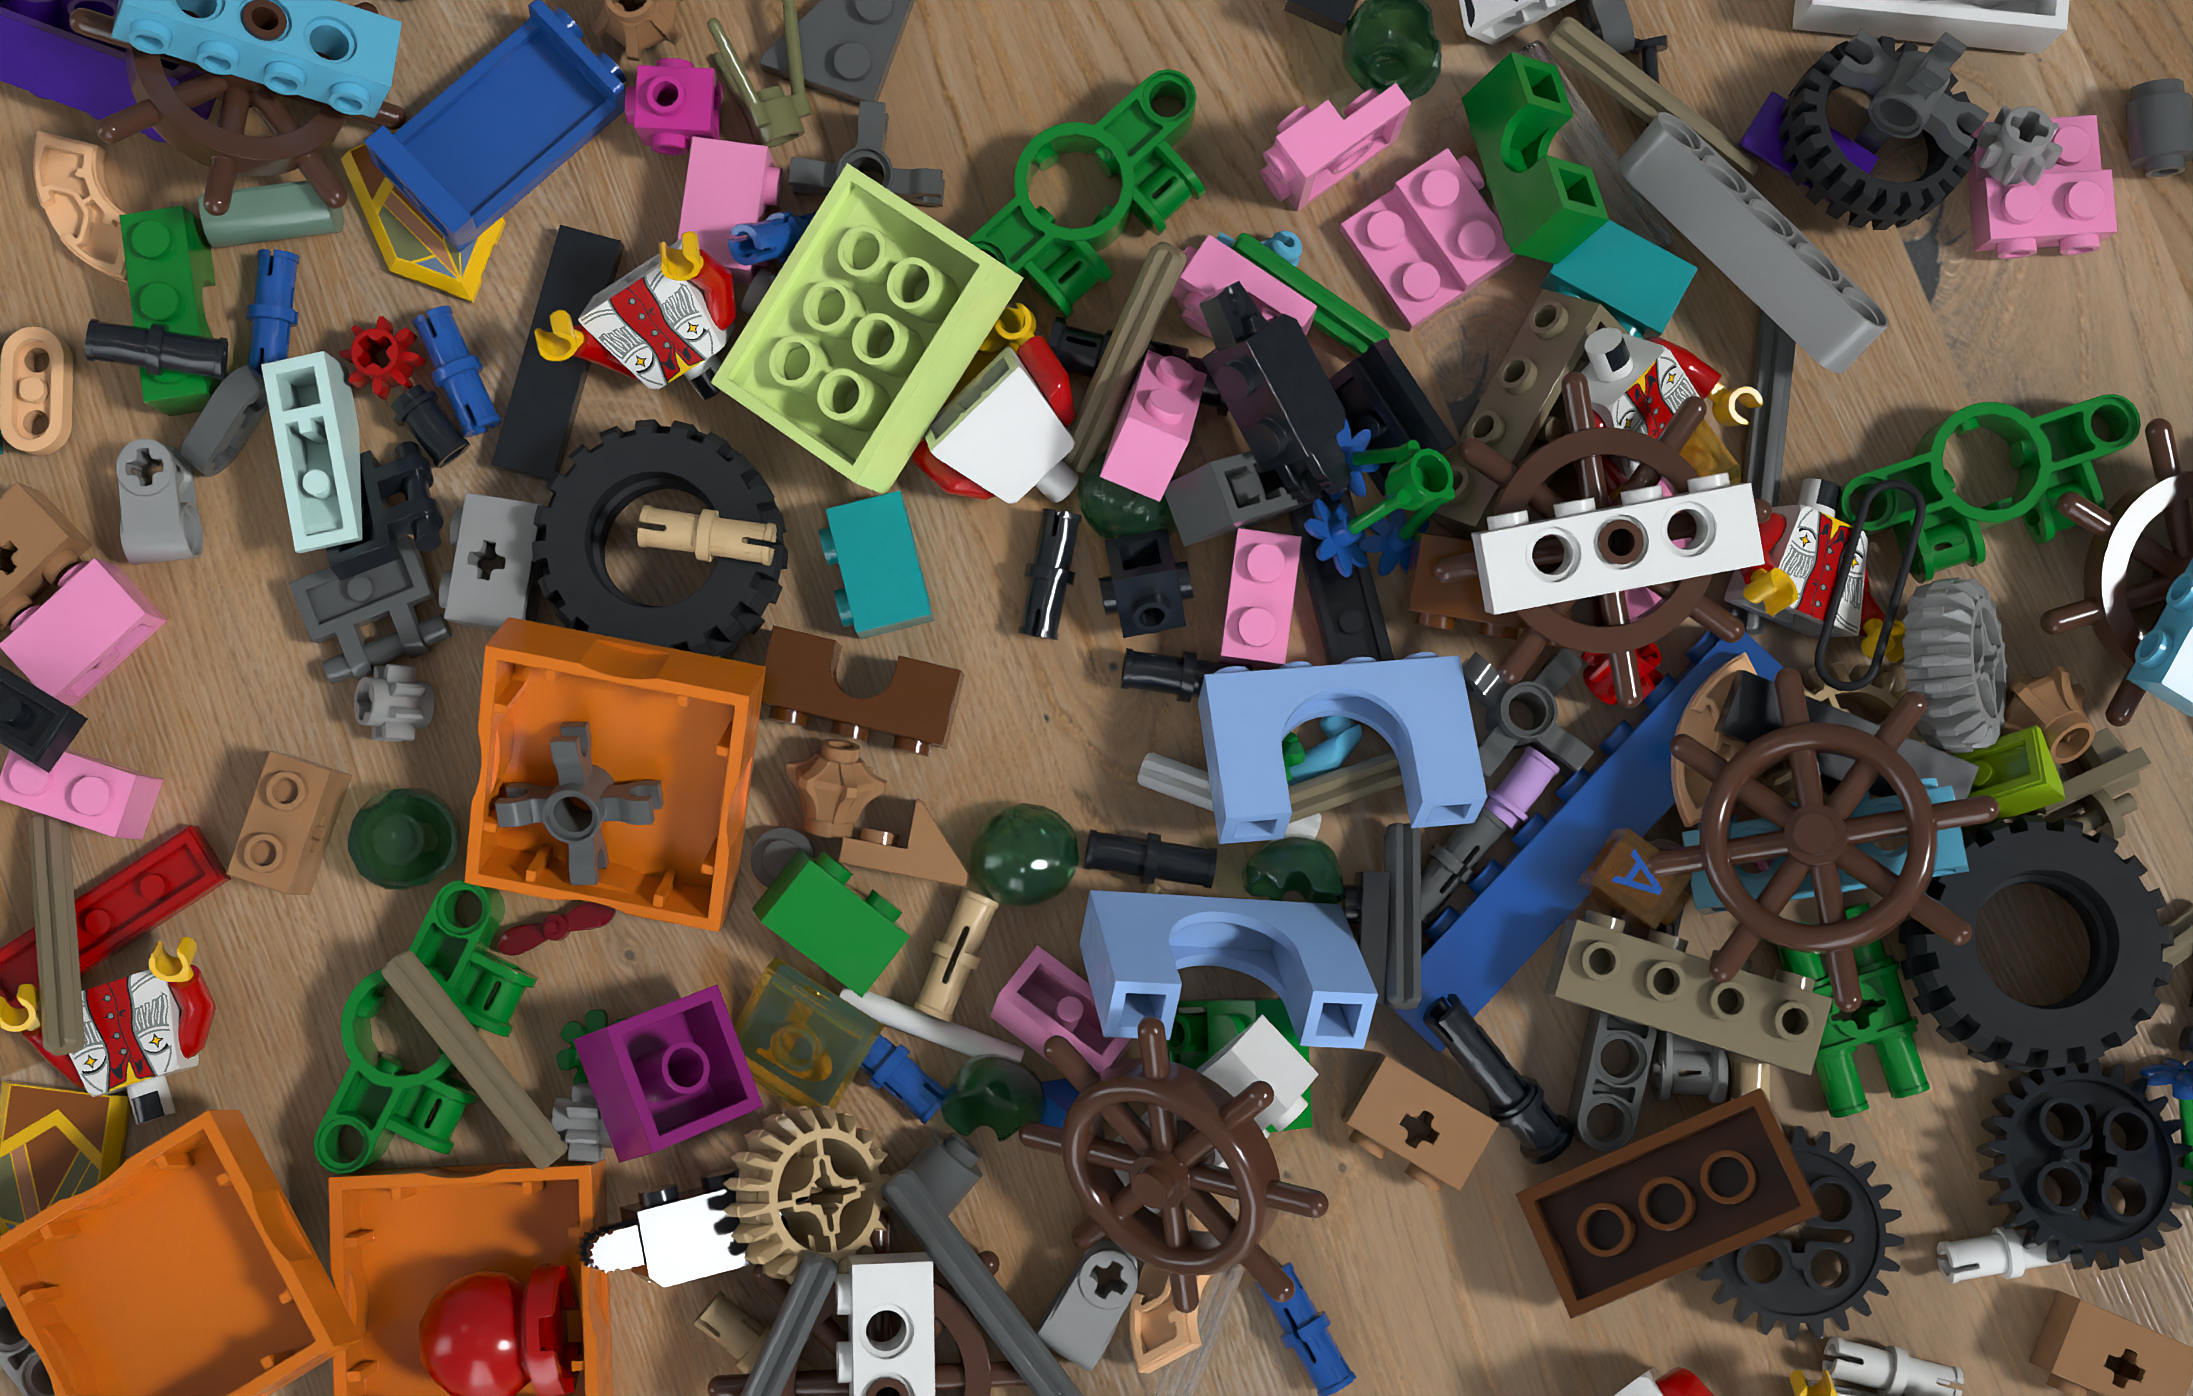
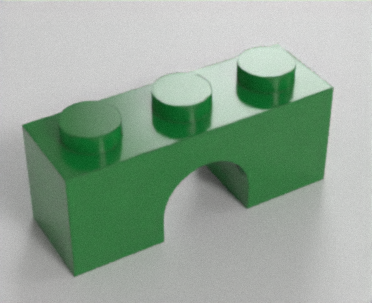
M1510 52L1461 99L1470 124V134L1476 143L1484 167L1486 183L1493 195L1503 226V236L1509 245L1511 253L1558 264L1607 223L1609 218L1592 168L1547 155L1550 143L1557 131L1574 117L1557 66Z
M183 205L119 215L133 325L150 329L153 323L167 324L170 332L214 338L205 316L203 287L215 286L216 283L211 245L204 233L201 219ZM139 367L143 402L168 416L202 412L215 390L223 381L215 379V377L166 370L162 376L148 375L145 367ZM226 368V372H225L224 379L228 376L227 368Z

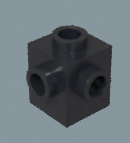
M1164 528L1104 540L1111 575L1099 578L1106 615L1119 613L1123 638L1186 626L1182 600L1194 598L1187 560L1176 563L1174 561L1168 529Z

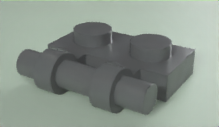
M407 535L397 539L400 559L342 581L338 579L330 567H327L289 583L311 642L320 644L335 637L339 640L343 653L322 663L325 674L332 684L355 676L358 681L363 677L374 675L375 666H380L407 654L411 659L431 652L430 645L452 637L450 626L447 620L444 619L443 614L420 622L413 606L437 597L420 552L416 548L414 538ZM391 615L397 632L367 643L360 627Z

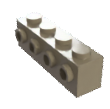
M1545 289L1541 291L1499 368L1494 373L1471 418L1463 428L1457 444L1447 458L1453 472L1452 488L1455 490V497L1439 506L1430 517L1452 536L1473 541L1471 533L1489 530L1487 517L1492 515L1494 504L1502 489L1460 458L1459 447L1464 440L1468 438L1479 439L1518 466L1540 446L1555 438L1569 434L1561 382L1567 373L1571 371L1581 372L1590 363L1584 347L1585 341L1595 331L1608 327L1617 328L1622 334L1630 335L1600 303ZM1554 473L1543 482L1544 485H1548ZM1527 505L1526 510L1529 519L1533 509Z
M1589 910L1586 912L1584 921L1565 919L1543 994L1789 1071L1811 1076L1833 998L1812 992L1815 980L1776 969L1774 978L1771 980L1749 973L1752 961L1747 959L1731 981L1721 983L1714 980L1709 972L1710 963L1719 950L1712 951L1710 960L1686 953L1689 943L1687 940L1650 930L1647 941L1623 934L1625 921Z

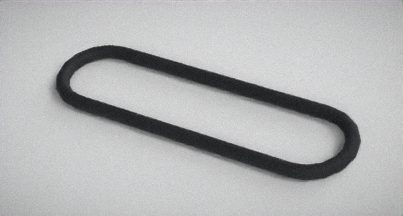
M1887 479L1874 484L1865 492L1859 504L1814 658V666L1820 679L1827 686L1838 691L1852 692L1866 687L1875 679L1883 661L1926 511V504L1922 494L1914 485L1903 480ZM1887 489H1900L1907 492L1913 498L1916 511L1873 659L1867 673L1860 679L1852 682L1839 681L1827 672L1824 657L1869 505L1879 492Z

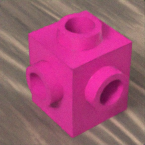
M662 58L656 61V66L637 65L636 86H628L626 89L625 116L627 124L634 125V129L643 144L651 146V150L656 153L674 156L688 154L692 143V136L720 140L723 87L714 68H694V64L687 60Z

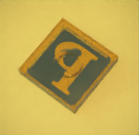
M777 956L765 968L734 1024L735 1032L753 1080L792 1106H807L808 1109H811L813 1106H829L835 1110L885 1027Z

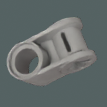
M141 438L130 442L121 450L116 462L121 507L120 538L124 554L132 565L194 559L200 557L203 549V530L197 510L194 467L180 454L181 450L173 446H165L153 439ZM159 461H162L163 471L154 473L152 480H149V470L158 468ZM131 469L136 470V475L132 474Z
M1657 1030L1651 1063L1652 1091L1656 1101H1667L1670 1095L1708 1096L1711 1103H1722L1726 1097L1728 1087L1726 1051ZM1680 1070L1700 1071V1074L1687 1075L1678 1074Z
M1102 1239L1092 1248L1087 1249L1064 1288H1061L1054 1297L1035 1331L1043 1343L1090 1372L1104 1353L1117 1328L1119 1319L1136 1292L1138 1286L1136 1257L1123 1250L1111 1239ZM1112 1261L1118 1262L1120 1264V1278L1123 1281L1111 1279L1106 1286L1099 1284L1098 1270L1095 1266L1106 1269Z

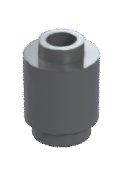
M2175 78L2158 79L2132 87L2130 89L2131 101L2125 105L2131 166L2145 169L2146 177H2166L2185 171V162L2193 160L2192 95L2185 92L2184 81Z
M951 1132L947 1138L934 1133L904 1168L914 1170L948 1216L983 1176L981 1170L976 1165L981 1155L968 1141L954 1132Z

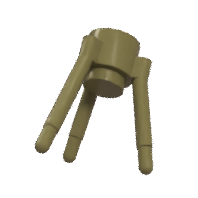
M782 0L791 95L785 96L781 86H773L755 92L719 20L711 18L707 23L719 52L713 55V60L744 114L756 144L768 146V148L785 144L802 136L805 130L800 118L813 113L805 93L795 0Z

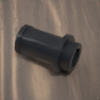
M419 384L404 392L392 403L391 408L397 414L394 422L399 427L406 426L432 458L434 465L437 468H442L462 455L468 449L470 443L466 438H463L436 404L439 398L436 392L433 390L427 392Z

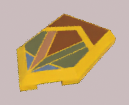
M365 143L348 150L341 158L342 164L389 271L474 303L483 282L481 277L494 245L497 246L505 227L506 221L504 216L459 253L372 163Z
M2 1081L0 1094L1 1235L57 1201L81 1194L95 1187L122 1165L131 1109L128 1095L108 1094L92 1097L87 1090Z

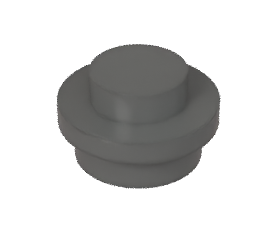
M779 827L765 832L755 842L751 852V867L755 877L768 888L799 848L815 859V852L811 842L804 834L791 828Z

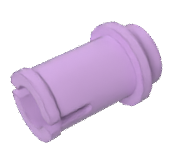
M1527 746L1524 749L1523 755L1495 791L1491 789L1486 791L1489 799L1484 807L1502 820L1510 830L1514 831L1520 822L1526 824L1530 820L1526 813L1554 775L1559 773L1560 768L1543 754Z

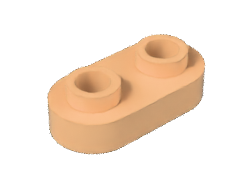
M25 327L14 332L6 340L1 351L0 430L5 440L14 448L31 455H49L59 450L66 443L72 429L73 355L68 344L58 335L41 327ZM48 353L50 358L48 367L44 371L37 373L34 367L37 357ZM41 415H46L48 418L47 429L43 433L35 435L33 431L35 420Z

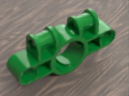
M1171 69L1157 71L1147 77L1095 125L1068 122L1052 126L1040 132L1027 144L1017 162L1014 176L1015 197L967 241L1023 277L1024 279L1020 285L1026 280L1057 314L1067 319L1074 313L1072 305L1098 282L1106 284L1113 278L1111 270L1097 252L1112 244L1123 233L1132 213L1148 230L1159 236L1167 229L1165 221L1189 199L1199 200L1206 193L1202 182L1194 171L1172 149L1192 128L1195 116L1196 92L1190 79L1183 73ZM1161 96H1171L1178 99L1184 106V109L1176 116L1163 117L1155 113L1150 105ZM1082 152L1094 155L1105 174L1110 179L1116 175L1120 182L1121 194L1119 202L1114 208L1108 204L1089 227L1070 229L1054 225L1055 218L1042 206H1038L1035 209L1029 199L1028 193L1032 178L1039 169L1045 171L1057 163L1059 154Z
M2116 394L2101 395L2031 418L2018 408L2004 403L1982 402L1969 405L1931 427L1918 443L1913 458L1859 475L1840 486L1841 492L1835 518L1853 526L1856 517L1852 513L1849 504L1853 492L1864 495L1874 484L1887 479L1903 480L1914 485L1923 496L1926 511L1909 572L1921 584L1932 581L1934 573L1963 563L1970 567L1983 564L1986 550L1981 531L1994 528L2021 516L2027 532L2036 543L2044 544L2053 540L2055 533L2078 526V524L2060 514L2059 511H2056L2057 499L2061 494L2068 491L2076 492L2106 510L2103 492L2092 462L2122 450L2133 443L2139 434L2141 426L2139 412L2131 401ZM2093 414L2100 416L2108 424L2110 431L2108 442L2099 439L2092 431L2091 418ZM1982 427L1992 430L2008 443L2011 448V465L2013 470L2018 469L2019 477L2013 496L1977 508L1970 506L1953 492L1952 489L1956 487L1950 473L1944 469L1942 457L1947 439L1953 432H1955L1956 436H1961ZM1887 489L1879 492L1872 499L1873 515L1869 522H1864L1862 531L1865 532L1867 537L1893 528L1903 556L1914 521L1916 506L1913 498L1907 492L1900 489ZM1945 543L1951 545V547L1940 551L1934 549V547Z
M465 880L452 881L442 887L436 895L409 951L417 956L477 1032L480 1027L494 1034L509 1037L513 1029L509 1021L525 989L533 988L538 977L488 951L505 913L504 899L499 890L464 883ZM469 891L474 892L480 898L483 908L481 918L471 927L464 925L460 921L456 909L458 900ZM382 968L369 974L357 984L345 1003L341 1017V1039L351 1064L316 1131L313 1141L314 1154L320 1165L328 1171L338 1174L352 1173L378 1162L387 1151L395 1133L427 1149L450 1154L455 1144L451 1140V1136L467 1104H475L479 1097L472 1087L449 1076L458 1069L440 1047L438 1048V1053L442 1055L436 1063L422 1072L416 1073L403 1070L404 1063L388 1053L380 1054L372 1040L370 1020L379 1012L387 999V996L382 993L390 984L382 976ZM346 1125L354 1126L363 1137V1150L357 1159L345 1154L340 1146L339 1138L341 1131Z

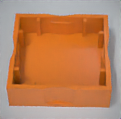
M508 617L485 645L478 722L481 771L478 786L471 802L464 883L550 900L595 902L632 916L719 932L736 898L766 666ZM563 722H589L592 764L607 771L616 785L644 780H661L664 804L661 809H654L655 820L652 825H633L621 821H604L602 823V836L607 846L609 864L606 869H598L600 880L597 885H571L568 843L552 836L544 823H532L518 827L498 826L495 803L498 798H507L506 787L509 783H531L538 786H556L558 784V772L552 759L550 741L553 737L561 736L560 726ZM569 797L578 808L591 810L589 805L582 799Z
M207 1110L128 1158L112 1175L95 1187L81 1194L57 1201L0 1236V1294L21 1335L27 1339L42 1360L50 1377L55 1396H269L362 1339L240 1110Z
M606 1158L605 1160H600L599 1163L556 1160L549 1167L542 1170L536 1168L532 1162L364 1169L328 1177L331 1275L334 1280L335 1289L362 1338L352 1346L333 1356L334 1396H450L433 1381L420 1362L419 1323L431 1299L449 1281L481 1269L509 1272L527 1285L537 1264L549 1263L553 1266L568 1265L570 1267L579 1302V1310L566 1311L568 1343L581 1342V1354L571 1361L572 1371H579L575 1391L573 1393H566L567 1395L563 1396H613L609 1271L604 1273L601 1272V1269L596 1270L590 1268V1266H585L584 1262L579 1261L580 1255L576 1254L578 1251L576 1244H579V1237L582 1238L584 1232H590L591 1228L598 1230L599 1226L608 1224ZM529 1382L515 1396H537L532 1382Z

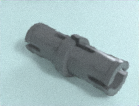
M1482 807L1475 823L1460 824L1442 846L1436 843L1429 851V855L1432 858L1421 871V922L1427 927L1462 883L1468 885L1476 876L1473 869L1492 845L1509 828L1486 807Z

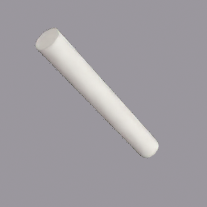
M844 985L838 999L840 1004L851 1011L855 1010L860 1016L1017 1073L1025 1049L954 1022L944 1021L870 991H867L861 998Z

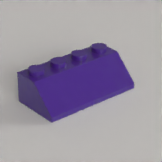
M0 0V81L27 90L38 98L54 100L81 110L98 120L136 104L127 75V49L74 32L69 25V16L77 8H86L115 17L119 0ZM161 59L164 73L172 87L204 73ZM217 98L191 108V110L207 120ZM153 127L140 132L154 141L168 143Z

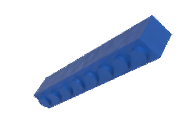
M1708 629L1704 631L1684 653L1691 661L1675 679L1669 673H1666L1663 679L1655 685V689L1642 701L1648 708L1632 725L1623 719L1602 739L1597 747L1605 754L1589 771L1582 767L1578 772H1572L1558 786L1554 793L1561 801L1544 818L1538 812H1535L1529 817L1530 820L1526 824L1523 823L1513 834L1511 840L1518 847L1500 865L1494 858L1488 861L1467 885L1474 892L1472 896L1457 911L1451 905L1445 907L1431 921L1429 926L1425 928L1423 933L1430 940L1421 949L1422 998L1417 1008L1409 1010L1389 1009L1432 1050L1441 1053L1446 1046L1424 1023L1423 1016L1427 1008L1442 996L1447 1000L1448 994H1456L1474 1018L1675 803L1671 781L1670 742L1675 737L1683 711L1699 686L1724 663L1746 652L1757 675L1774 682L1776 673L1784 667L1746 632L1738 642L1728 643Z

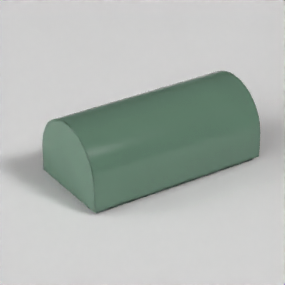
M307 180L234 189L230 208L222 216H213L205 210L203 206L204 193L198 197L203 230L213 248L340 233L343 230V207L338 209L327 207Z

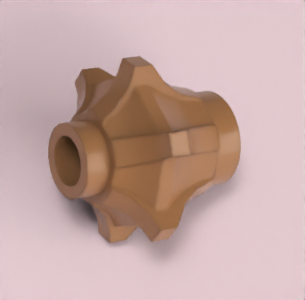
M602 0L601 14L591 23L596 37L609 35L626 47L628 60L640 61L642 50L665 40L676 45L681 39V33L675 28L677 4L683 0Z
M2054 666L2051 671L2041 677L2034 678L2031 674H2021L2007 684L2009 687L2006 691L2007 709L2003 713L2005 725L2000 732V736L2037 725L2041 728L2052 759L2057 764L2070 762L2088 749L2094 739L2095 729L2088 722V718L2082 709L2085 689L2079 683L2071 685L2070 672L2064 666Z
M826 739L822 741L821 751H817L807 759L789 761L787 763L785 774L795 785L799 794L801 811L804 813L802 827L805 831L826 838L851 837L854 832L855 822L859 820L863 809L871 800L884 793L887 780L873 773L874 768L867 766L864 760L860 758V746L858 744L840 739Z

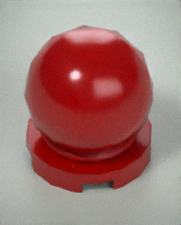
M551 1263L537 1264L531 1272L527 1285L509 1272L484 1269L449 1281L431 1299L419 1323L420 1362L433 1381L450 1396H515L529 1382H532L537 1396L567 1395L566 1393H573L576 1389L579 1371H572L571 1361L581 1354V1342L568 1343L566 1311L579 1310L575 1281L568 1265L553 1266Z

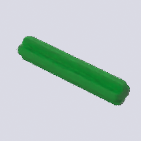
M1241 233L1230 244L1229 248L1315 304L1317 309L1312 325L1358 357L1366 352L1367 348L1373 343L1385 338L1389 341L1390 334L1386 329L1249 234Z

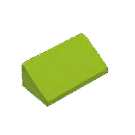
M2037 725L1999 737L1996 743L1989 745L1988 748L1973 749V752L1950 754L1979 766L1967 798L1989 795L1996 799L2000 808L1998 816L1993 821L1961 827L1962 833L2065 800L2061 779L2041 728Z

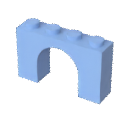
M1420 652L1409 655L1403 660L1378 662L1371 657H1355L1338 665L1313 666L1309 662L1297 661L1282 665L1278 669L1250 671L1242 666H1231L1222 668L1214 674L1204 675L1198 708L1219 844L1284 838L1292 815L1282 753V741L1294 728L1318 717L1341 716L1360 721L1376 730L1389 743L1399 762L1411 828L1475 823L1487 799L1460 655L1439 657L1433 652Z
M1090 890L1079 946L1104 1037L1138 1039L1137 1027L1139 1022L1145 1017L1155 1016L1163 1022L1166 1040H1170L1182 987L1178 969L1191 966H1218L1248 974L1273 989L1286 1007L1300 1046L1364 1049L1378 993L1340 904Z

